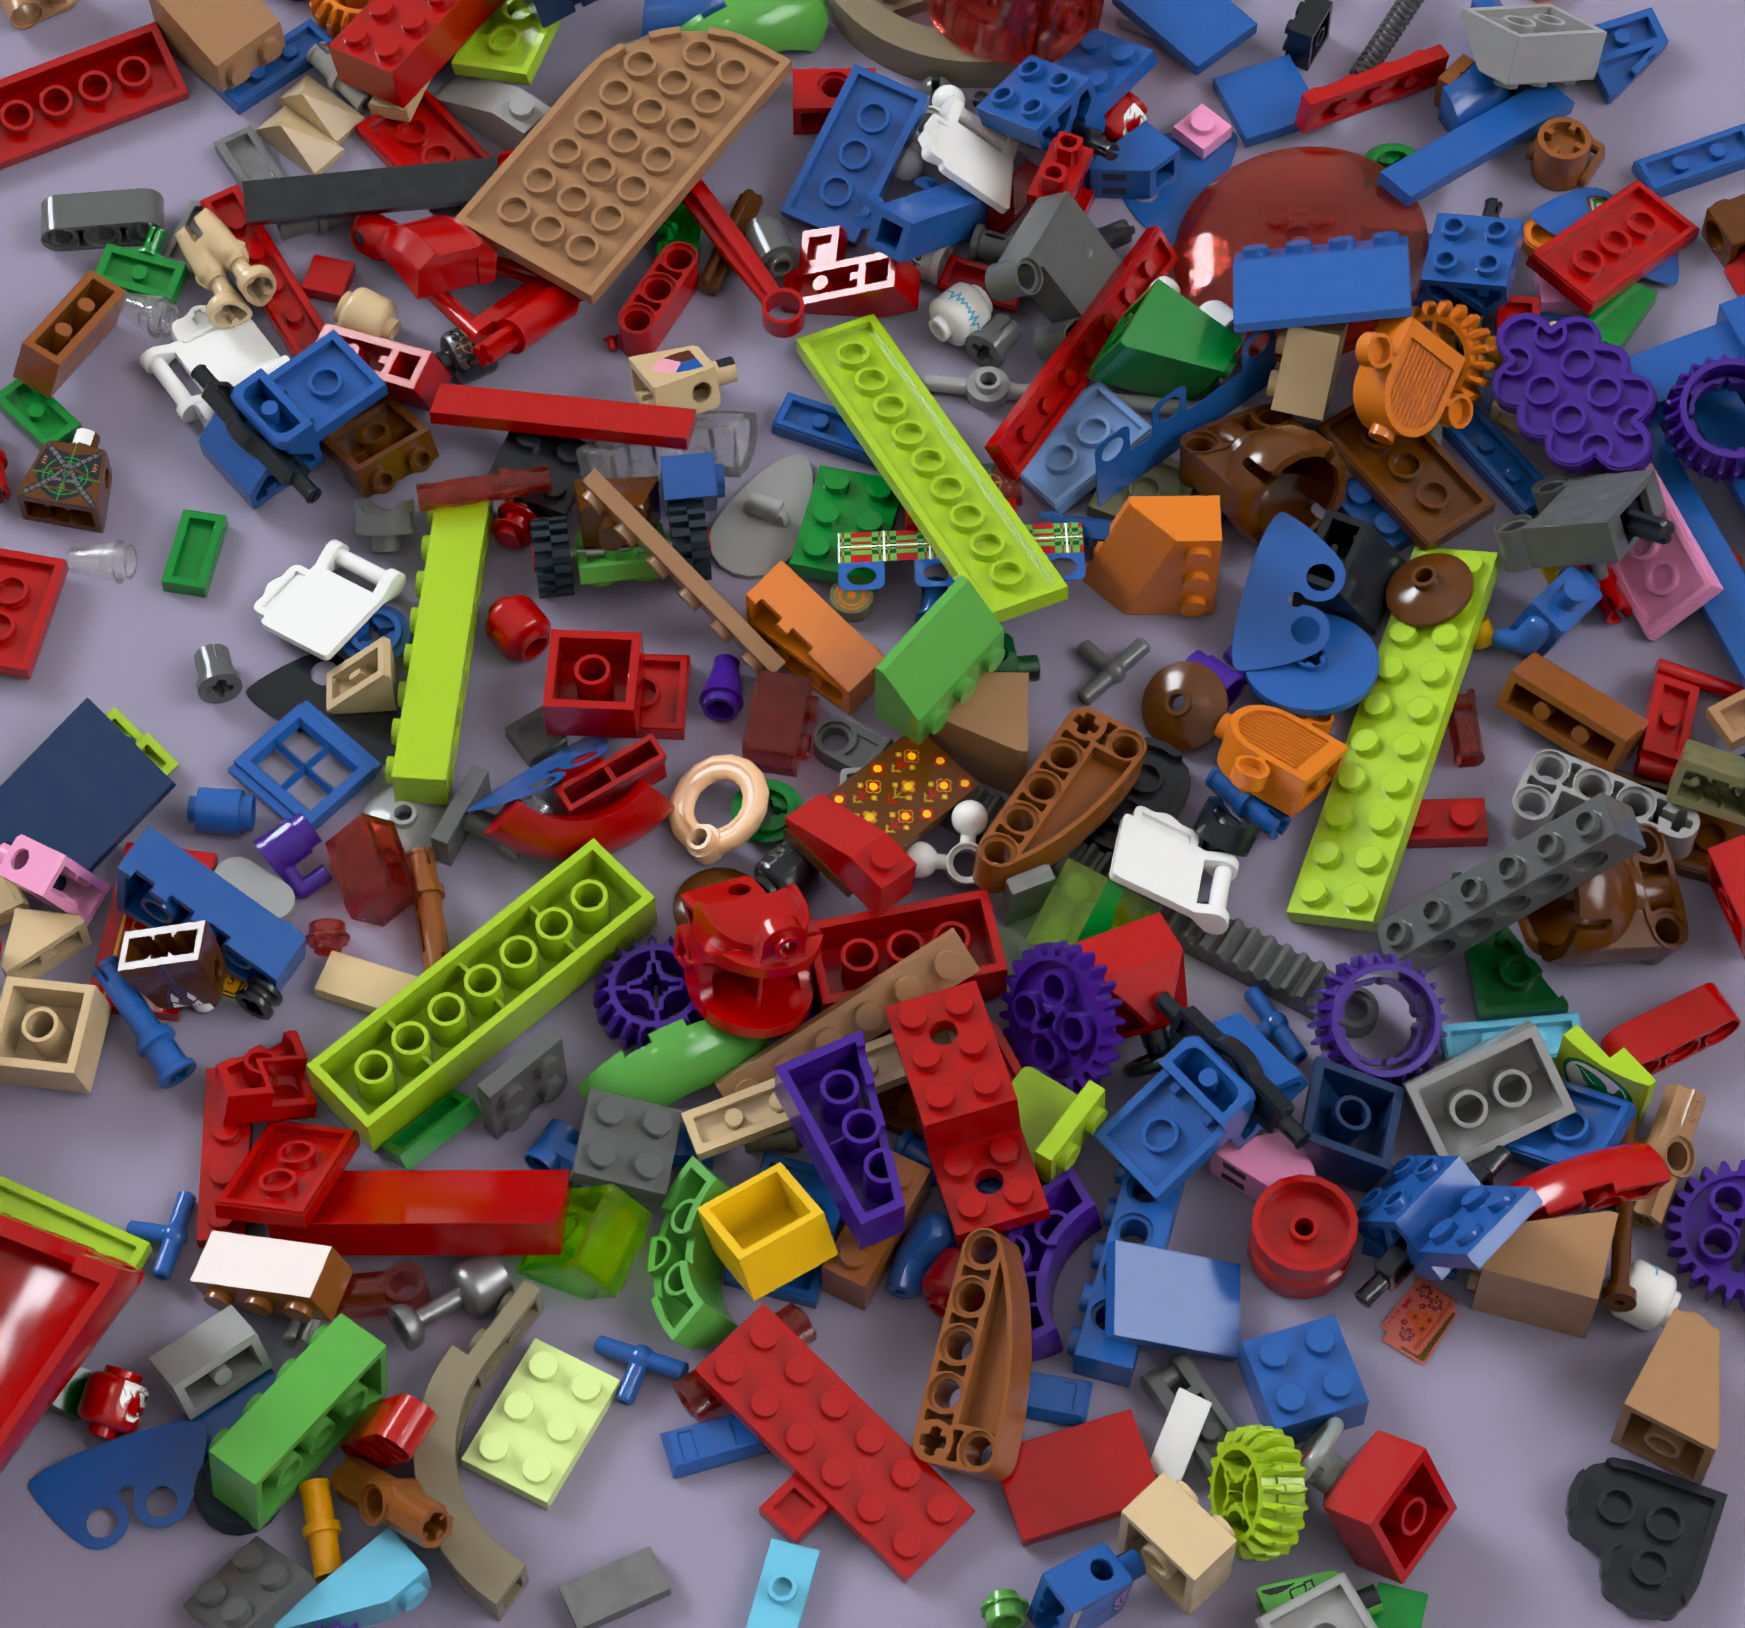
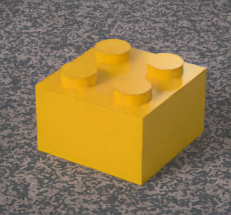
M781 1162L697 1208L712 1250L753 1301L775 1291L777 1288L838 1255L824 1212Z

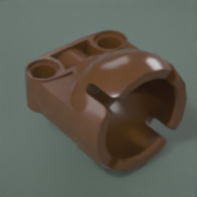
M1272 404L1247 409L1207 423L1189 431L1180 439L1179 480L1181 483L1196 489L1203 496L1220 495L1221 512L1229 518L1236 530L1255 546H1259L1268 525L1279 512H1286L1298 519L1316 534L1322 520L1312 512V505L1318 503L1326 511L1328 508L1338 511L1343 503L1348 483L1346 464L1334 445L1317 432L1305 429L1292 418V414L1271 410Z
M1638 824L1646 848L1520 919L1518 924L1528 947L1537 955H1541V959L1559 966L1636 961L1647 965H1655L1681 948L1687 942L1689 936L1685 906L1669 848L1658 828L1651 824Z

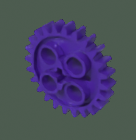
M1067 940L1036 944L1035 949L1024 950L1022 952L1023 960L1012 962V967L1016 974L1004 977L1011 991L1000 993V998L1008 1004V1010L999 1012V1017L1009 1021V1027L1002 1032L1005 1037H1012L1014 1043L1010 1047L1014 1054L1019 1053L1021 1067H1033L1076 1094L1080 1093L1089 1080L1100 1086L1101 1077L1111 1076L1112 1074L1108 1063L1120 1060V1056L1113 1046L1125 1042V1039L1116 1032V1026L1126 1024V1020L1116 1016L1115 1009L1123 1004V1000L1112 999L1111 992L1117 985L1116 981L1105 982L1103 978L1108 967L1106 964L1094 966L1096 954L1094 952L1083 953L1082 944L1069 945Z
M1741 1160L1737 1171L1733 1172L1726 1161H1721L1717 1175L1708 1167H1703L1699 1177L1700 1181L1690 1176L1687 1178L1684 1186L1685 1191L1677 1190L1672 1202L1675 1206H1670L1666 1216V1220L1671 1224L1667 1225L1664 1238L1673 1241L1669 1245L1667 1255L1669 1257H1682L1677 1263L1675 1272L1677 1274L1689 1271L1692 1273L1688 1288L1692 1289L1700 1284L1705 1285L1707 1288L1704 1299L1708 1301L1716 1293L1722 1295L1723 1308L1726 1309L1731 1304L1733 1298L1740 1299L1743 1312H1745V1251L1740 1271L1732 1269L1734 1254L1741 1235L1740 1228L1745 1218V1160ZM1716 1203H1727L1731 1205L1736 1210V1212H1725L1721 1210L1716 1205ZM1715 1244L1721 1247L1725 1254H1714L1705 1245Z

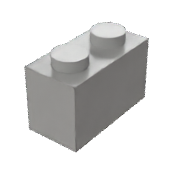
M232 1304L148 1358L165 1391L190 1421L273 1367L257 1333Z

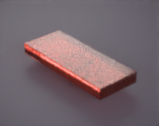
M1026 158L1013 172L1010 208L1005 214H1002L990 206L984 224L986 229L1005 234L1031 205V203L1026 202L1027 192L1039 166Z

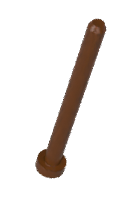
M1637 1114L1619 1145L1636 1142ZM1633 1201L1613 1206V1212L1618 1213V1218L1612 1239L1610 1285L1604 1287L1602 1291V1305L1613 1312H1628L1637 1305V1291L1630 1286Z

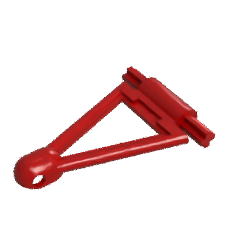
M383 214L356 216L350 226L351 244L358 252L374 260L389 263L382 254L380 245L390 225L399 223ZM356 231L363 236V245L357 241L355 237ZM497 256L496 275L525 283L476 317L448 291L425 297L475 344L472 350L473 354L479 357V364L484 367L494 363L508 352L520 354L574 317L578 312L579 303L583 300L517 262Z

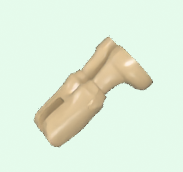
M204 208L194 217L203 235L199 238L192 229L184 226L175 234V237L196 275V283L204 289L214 292L215 296L208 301L206 306V317L209 322L216 328H232L248 321L253 316V313L246 301L230 284L227 276L228 270L237 278V287L242 295L255 306H265L272 299L276 291L277 282L267 266L249 265V254L245 247V242L237 240L226 225L210 209Z

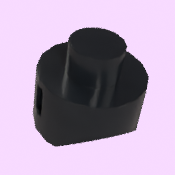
M1209 796L1193 826V830L1204 839L1200 848L1206 851L1224 852L1246 857L1250 853L1264 824L1247 825L1240 822L1230 813L1222 798Z

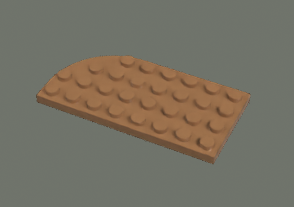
M680 26L649 31V37L624 46L621 42L600 55L576 78L454 219L464 223L488 242L497 252L587 303L594 305L793 71L792 60L744 35L709 27L708 32L681 31Z

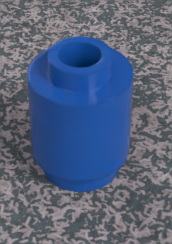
M199 787L197 796H190L188 800V823H195L197 833L242 835L243 831H253L256 820L255 795L245 794V791L241 789Z

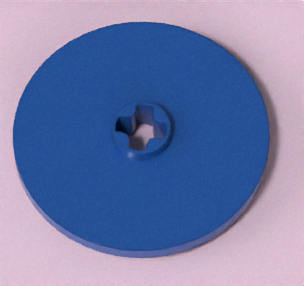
M1324 613L1330 625V635L1325 647L1318 653L1303 660L1273 668L1244 671V676L1254 694L1272 707L1300 716H1324L1349 709L1363 700L1373 689L1377 681L1379 655L1373 640L1363 629L1351 621ZM1301 617L1293 623L1291 633L1297 642L1309 644L1318 638L1320 627L1315 619Z

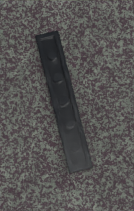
M497 157L242 181L247 227L465 206L498 169Z

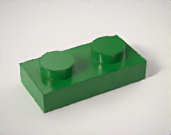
M18 379L0 391V412L40 450L46 442L51 440L71 443L75 431L82 428L81 423L53 397L47 398Z

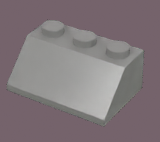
M1552 4L1462 8L1460 17L1478 70L1494 78L1493 83L1506 89H1517L1519 84L1546 87L1548 82L1575 85L1578 80L1595 79L1607 34L1606 31Z
M1526 1021L1447 1058L1431 1068H1426L1420 1071V1074L1417 1076L1407 1077L1406 1081L1402 1083L1403 1088H1405V1095L1437 1156H1459L1465 1164L1493 1151L1497 1145L1504 1146L1577 1112L1537 1026L1530 1021Z

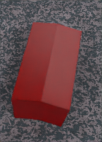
M651 733L555 787L553 800L557 815L575 816L592 813L593 810L601 808L621 796L637 779L652 786L666 778L665 762L667 755L654 735Z

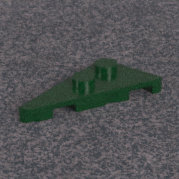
M1462 872L1452 873L1451 880L1461 875ZM1508 927L1464 951L1477 1021L1553 1015L1568 1012V1001L1563 995L1558 997L1543 979V970L1534 959L1529 958L1525 954L1523 945Z

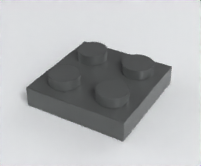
M550 1026L477 1085L484 1128L496 1140L507 1131L514 1132L519 1129L529 1118L530 1112L542 1102H551L558 1097L568 1082L562 1038Z
M590 1088L586 1098L570 1181L663 1203L667 1195L682 1118L681 1113L683 1111Z
M255 1536L247 1545L241 1547L234 1554L233 1558L211 1579L202 1583L196 1593L183 1606L190 1616L205 1628H272L317 1583L306 1569L258 1536Z

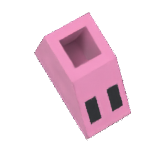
M1280 1131L1272 1134L1266 1132L1264 1135L1254 1136L1240 1150L1228 1140L1208 1159L1207 1163L1209 1173L1256 1202L1264 1189L1281 1178L1298 1174L1316 1176L1313 1162L1302 1148L1296 1149Z

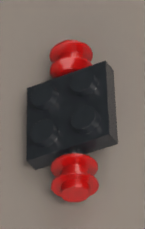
M508 432L483 484L491 485L493 497L507 502L502 503L498 507L497 511L500 518L492 520L490 524V529L495 535V539L507 548L526 547L532 540L529 533L532 531L531 519L537 518L533 512L546 517L566 515L567 519L575 502L574 479H585L597 456L598 446L576 438Z

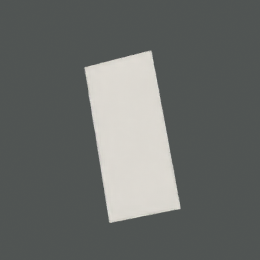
M1179 1387L1150 1459L1155 1474L1160 1476L1165 1472L1174 1482L1177 1480L1182 1481L1211 1408V1402Z

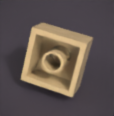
M1349 322L1280 329L1275 353L1281 354L1282 359L1281 362L1277 361L1275 369L1271 370L1266 391L1267 396L1273 397L1271 410L1323 421L1332 402Z
M6 976L0 999L1 1084L91 1094L112 1009L111 1004L96 985Z
M1163 1472L1121 1511L1117 1548L1121 1552L1129 1548L1134 1549L1141 1556L1145 1564V1575L1189 1616L1231 1576L1237 1540L1234 1538V1530L1228 1522L1217 1514L1211 1516L1198 1504L1199 1500L1195 1492L1185 1482L1181 1480L1174 1482Z

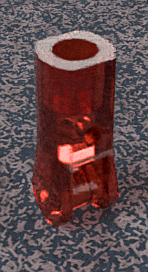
M1473 688L1466 690V693L1457 695L1448 722L1454 763L1458 768L1478 767L1485 760L1475 692ZM1467 711L1468 714L1455 715V712Z

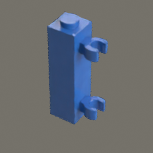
M923 176L915 179L914 182L915 185L922 187L923 191L887 203L876 194L860 197L859 202L870 208L871 217L862 214L854 217L853 220L859 228L870 229L866 245L902 263L972 238L977 223L985 224L990 206L954 181L939 185L934 178Z

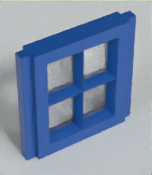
M306 700L302 704L299 703L234 760V764L228 768V773L282 820L287 817L290 820L301 812L313 828L317 830L370 783L383 767L376 758Z

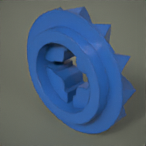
M382 605L342 647L343 652L350 658L372 644L373 641H369V634L371 633L370 627L373 626L374 631L378 632L380 637L384 636L391 640L394 660L397 658L403 659L405 644H412L409 621L399 610L391 606Z

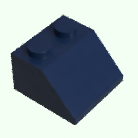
M1317 1056L1313 1061L1301 1126L1311 1133V1138H1308L1309 1142L1302 1149L1324 1178L1368 1193L1390 1170L1405 1088Z

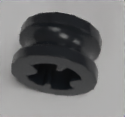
M249 976L244 982L246 990H239L235 995V999L251 1015L262 1020H269L274 1014L272 1006H279L283 1001V996L269 982L256 976Z

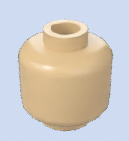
M367 287L357 288L354 292L347 291L340 299L333 318L334 322L338 323L340 327L391 341L395 339L401 326V321L396 319L397 307L395 302Z

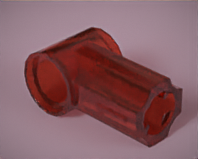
M400 1261L394 1263L385 1271L353 1273L335 1313V1318L340 1313L349 1319L388 1315V1309L396 1304H407L414 1310L432 1301V1296L423 1270L419 1265L411 1261ZM406 1286L417 1287L410 1295H397L399 1290Z

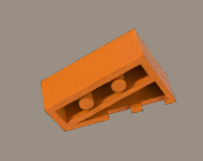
M782 560L746 593L747 623L786 662L782 668L848 716L875 691V667L884 658L880 650L872 643L866 641Z

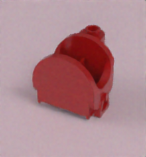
M793 883L788 884L786 890L708 905H705L703 901L695 902L692 927L689 923L677 925L673 955L684 968L685 984L694 1006L709 1023L729 1034L745 1038L777 1037L798 1028L808 1017L813 1001L811 965L820 954L824 933H821L815 921L810 917L808 904L797 885Z

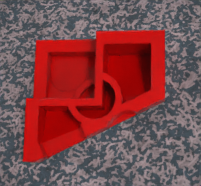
M297 1030L284 1032L282 1042L269 1049L259 1044L249 1049L243 1057H232L216 1065V1095L223 1125L315 1117L318 1102L305 1073L308 1057Z

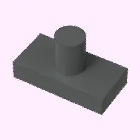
M471 765L431 836L432 848L435 850L436 861L451 866L469 834L497 844V842L483 834L496 817V814L484 809L466 812L472 805L491 793L489 772L487 770Z

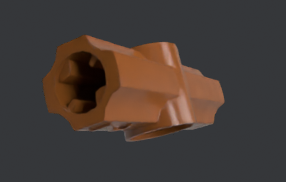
M347 1457L337 1469L333 1470L330 1487L337 1491L339 1499L359 1510L362 1520L367 1525H386L423 1548L439 1547L442 1540L451 1534L454 1517L448 1514L445 1505L424 1494L421 1484L416 1479H397L360 1457Z

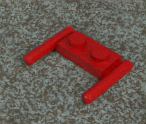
M1659 658L1654 667V679L1651 682L1644 716L1649 723L1639 741L1636 755L1638 758L1634 766V773L1669 784L1685 742L1690 740L1699 690L1726 699L1744 689L1742 685Z

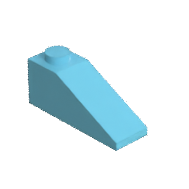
M388 1527L312 1589L272 1628H316L317 1624L325 1628L333 1626L336 1620H339L341 1626L350 1627L356 1621L359 1623V1627H364L393 1619L403 1610L406 1612L412 1611L425 1600L428 1595V1589L432 1587L428 1569L395 1532Z

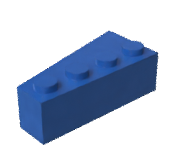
M149 825L117 866V910L148 928L206 920L226 959V973L242 982H245L249 976H256L269 982L281 992L305 959L307 938L295 925L275 916Z

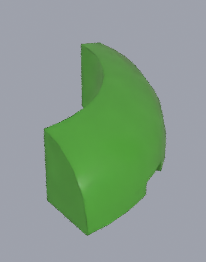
M724 0L725 8L705 19L700 13L680 28L681 31L708 32V28L713 27L744 35L775 52L803 50L815 53L822 43L828 27V6L826 0Z
M682 1018L648 1034L651 1043L635 1050L628 1056H625L621 1050L588 1075L577 1088L585 1100L590 1088L667 1107L692 1092L715 1084L714 1081L765 1049L767 1047V1038H745L729 1034L713 1026L706 1019L687 1026Z
M693 1155L680 1171L661 1206L666 1215L662 1222L659 1236L651 1237L648 1254V1273L653 1276L655 1297L651 1298V1302L663 1329L677 1344L696 1349L709 1347L725 1339L738 1325L731 1318L723 1300L721 1289L722 1261L711 1248L697 1210L701 1205L729 1191L733 1187Z

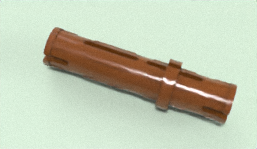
M425 846L410 849L405 855L411 880V889L408 890L409 903L414 905L416 912L417 929L425 972L449 953V942L442 908V899L445 898L444 885L439 883L437 876L435 850L431 847L426 850Z

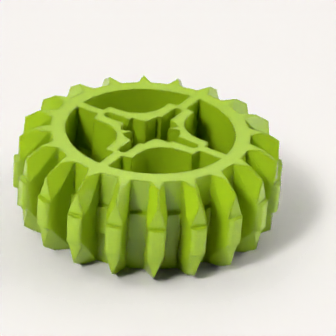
M1263 1425L1237 1427L1235 1431L1226 1433L1223 1442H1218L1216 1448L1218 1456L1211 1458L1213 1472L1207 1478L1211 1484L1210 1494L1207 1496V1498L1211 1499L1212 1507L1209 1514L1211 1516L1213 1514L1221 1516L1234 1530V1538L1237 1540L1234 1557L1252 1560L1253 1562H1267L1269 1559H1278L1281 1555H1288L1291 1545L1298 1544V1530L1305 1528L1303 1513L1309 1509L1305 1503V1493L1309 1490L1304 1482L1307 1469L1300 1465L1301 1450L1294 1449L1293 1438L1285 1436L1282 1429Z

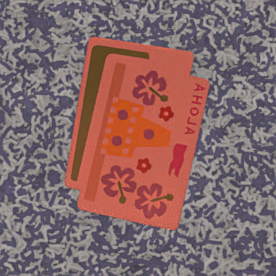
M1419 1277L1381 1324V1328L1387 1331V1334L1383 1337V1342L1420 1365H1424L1457 1317L1458 1311L1454 1309L1457 1301L1426 1279Z

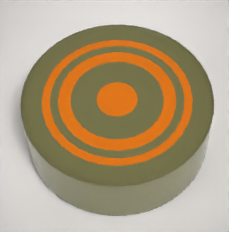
M835 582L830 590V606L847 622L861 621L868 617L873 610L874 591H845Z

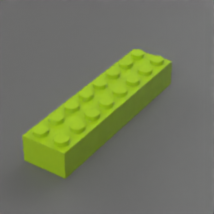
M593 838L309 1062L306 1066L313 1092L350 1130L358 1131L360 1140L374 1153L380 1148V1144L455 1088L602 969L601 966L604 960L613 961L616 947L625 951L630 947L633 938L637 941L658 924L655 897Z

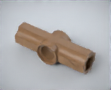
M1680 1084L1667 1085L1649 1136L1641 1137L1636 1141L1650 1145L1660 1154L1672 1180L1647 1199L1633 1201L1632 1225L1651 1231L1661 1230L1678 1179L1688 1176L1695 1167L1696 1150L1692 1140L1705 1106L1704 1101L1706 1098L1696 1089L1687 1088Z

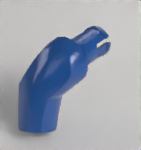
M932 1212L920 1217L908 1231L894 1253L885 1286L886 1292L899 1299L919 1297L922 1290V1277L934 1259L945 1248H957L959 1246L957 1245L950 1221L942 1212Z

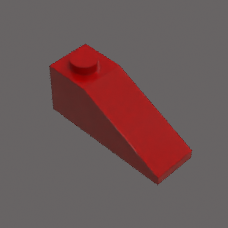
M879 252L791 270L784 275L783 288L793 289L802 296L805 314L854 317L874 314L876 318L918 311L921 273L909 260L900 263ZM781 306L785 313H798L792 307Z
M329 323L324 324L317 339L318 341L334 329L386 383L388 394L399 403L430 412L440 383L449 384L452 374L432 351Z
M821 793L785 817V823L875 917H878L911 893L917 864L885 831Z

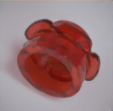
M322 918L310 922L308 925L309 934L305 936L307 938L306 944L314 949V953L319 956H329L332 950L341 953L342 948L346 947L350 941V935L346 933L345 922L334 918Z

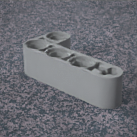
M1543 749L1535 753L1513 794L1506 824L1509 833L1518 841L1550 823L1555 814L1562 816L1591 799L1583 795L1584 793L1596 796L1602 792L1631 806L1633 811L1640 815L1636 817L1638 824H1651L1658 828L1657 831L1663 834L1673 861L1682 860L1691 853L1700 826V818L1695 810L1668 802L1664 794L1554 749ZM1540 776H1550L1555 780H1545ZM1522 811H1531L1538 816H1529Z

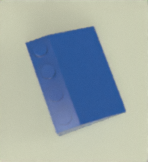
M1385 231L1373 234V240L1355 241L1354 236L1344 235L1332 237L1329 239V244L1311 245L1310 240H1294L1285 243V248L1268 250L1267 244H1252L1242 247V252L1235 253L1233 259L1234 333L1412 316V276L1408 236L1399 237L1396 231Z

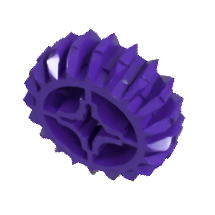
M651 934L648 939V945L640 946L639 942L633 938L630 943L629 952L616 947L614 952L615 961L604 960L601 966L602 975H596L594 981L596 992H594L592 997L593 1006L598 1010L596 1011L597 1021L600 1026H605L606 1035L610 1040L619 1038L620 1047L624 1051L636 1044L637 1050L651 1043L648 1034L682 1018L687 1026L705 1020L694 1006L688 994L684 968L673 955L675 940L671 935L664 944H657L656 938ZM665 973L673 974L677 977H670ZM654 985H658V993L661 995V997H658V1008L654 1007V998L651 997L654 995ZM680 1012L679 1014L669 1018V1016H671L673 1013ZM633 1015H641L647 1018L648 1020H643Z

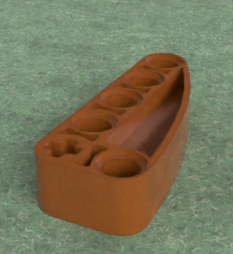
M1079 707L1072 710L981 838L972 871L975 884L982 890L987 889L989 893L1003 892L1007 878L1043 864L1052 866L1079 846L1101 826L1138 781L1147 749L1146 740L1143 735L1095 709Z
M978 1228L972 1231L962 1245L913 1435L912 1446L920 1460L943 1471L990 1482H999L1006 1479L1013 1472L1021 1445L1030 1390L1032 1329L1028 1284L1020 1249L1013 1241L990 1228ZM997 1246L995 1258L986 1264L988 1252ZM985 1293L983 1306L979 1310L974 1311L976 1299ZM973 1341L971 1353L962 1359L964 1346L968 1342ZM960 1388L961 1393L958 1402L950 1407L952 1394ZM942 1443L945 1444L944 1448H940ZM992 1445L990 1460L982 1465L981 1456L983 1451Z

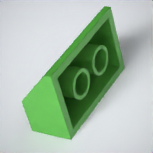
M960 575L875 667V716L917 745H920L930 733L935 735L943 728L949 717V712L958 702L965 703L974 693L977 681L986 671L989 673L995 671L1005 656V649H1003V626L971 582L964 576Z

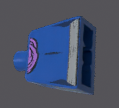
M1099 1543L1042 1573L1026 1616L1035 1628H1097L1123 1609L1133 1582L1146 1574L1145 1564L1141 1556L1132 1548L1116 1556L1107 1544Z

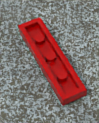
M1439 44L1425 50H1416L1410 55L1392 62H1383L1375 68L1359 74L1347 75L1341 80L1326 86L1314 87L1302 94L1294 123L1304 134L1436 86L1438 77L1446 69L1450 55Z
M206 1068L196 1240L199 1249L205 1248L212 1230L248 1235V1222L216 1218L214 1204L251 1150L253 1123L223 1125L216 1095V1068Z

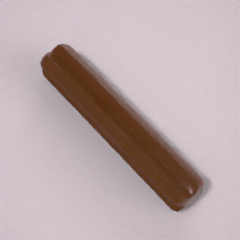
M746 189L744 193L739 195L730 214L731 219L744 237L745 226L758 215L763 204L762 196L756 194L751 189ZM714 247L698 281L699 290L711 297L721 292L732 269L716 247Z

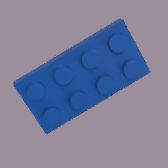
M854 64L780 209L782 216L811 229L841 226L848 233L847 244L857 248L867 229L859 228L853 222L854 217L862 214L871 217L870 208L859 202L860 197L876 194L883 198L931 103L930 96Z

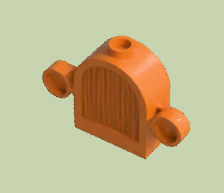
M1413 317L1379 319L1374 332H1365L1359 337L1355 347V354L1360 366L1354 380L1353 401L1358 418L1369 429L1368 436L1386 445H1392L1396 436L1419 437L1428 433L1438 422L1443 427L1455 429L1465 428L1470 423L1473 416L1471 399L1465 394L1451 393L1466 360L1459 352Z
M1249 705L1239 708L1233 714L1227 712L1220 719L1214 731V736L1222 740L1217 754L1218 766L1222 773L1241 793H1251L1291 818L1296 816L1330 787L1334 774L1337 773L1343 764L1349 746L1329 735L1335 720L1334 714L1295 716L1280 708L1267 705Z

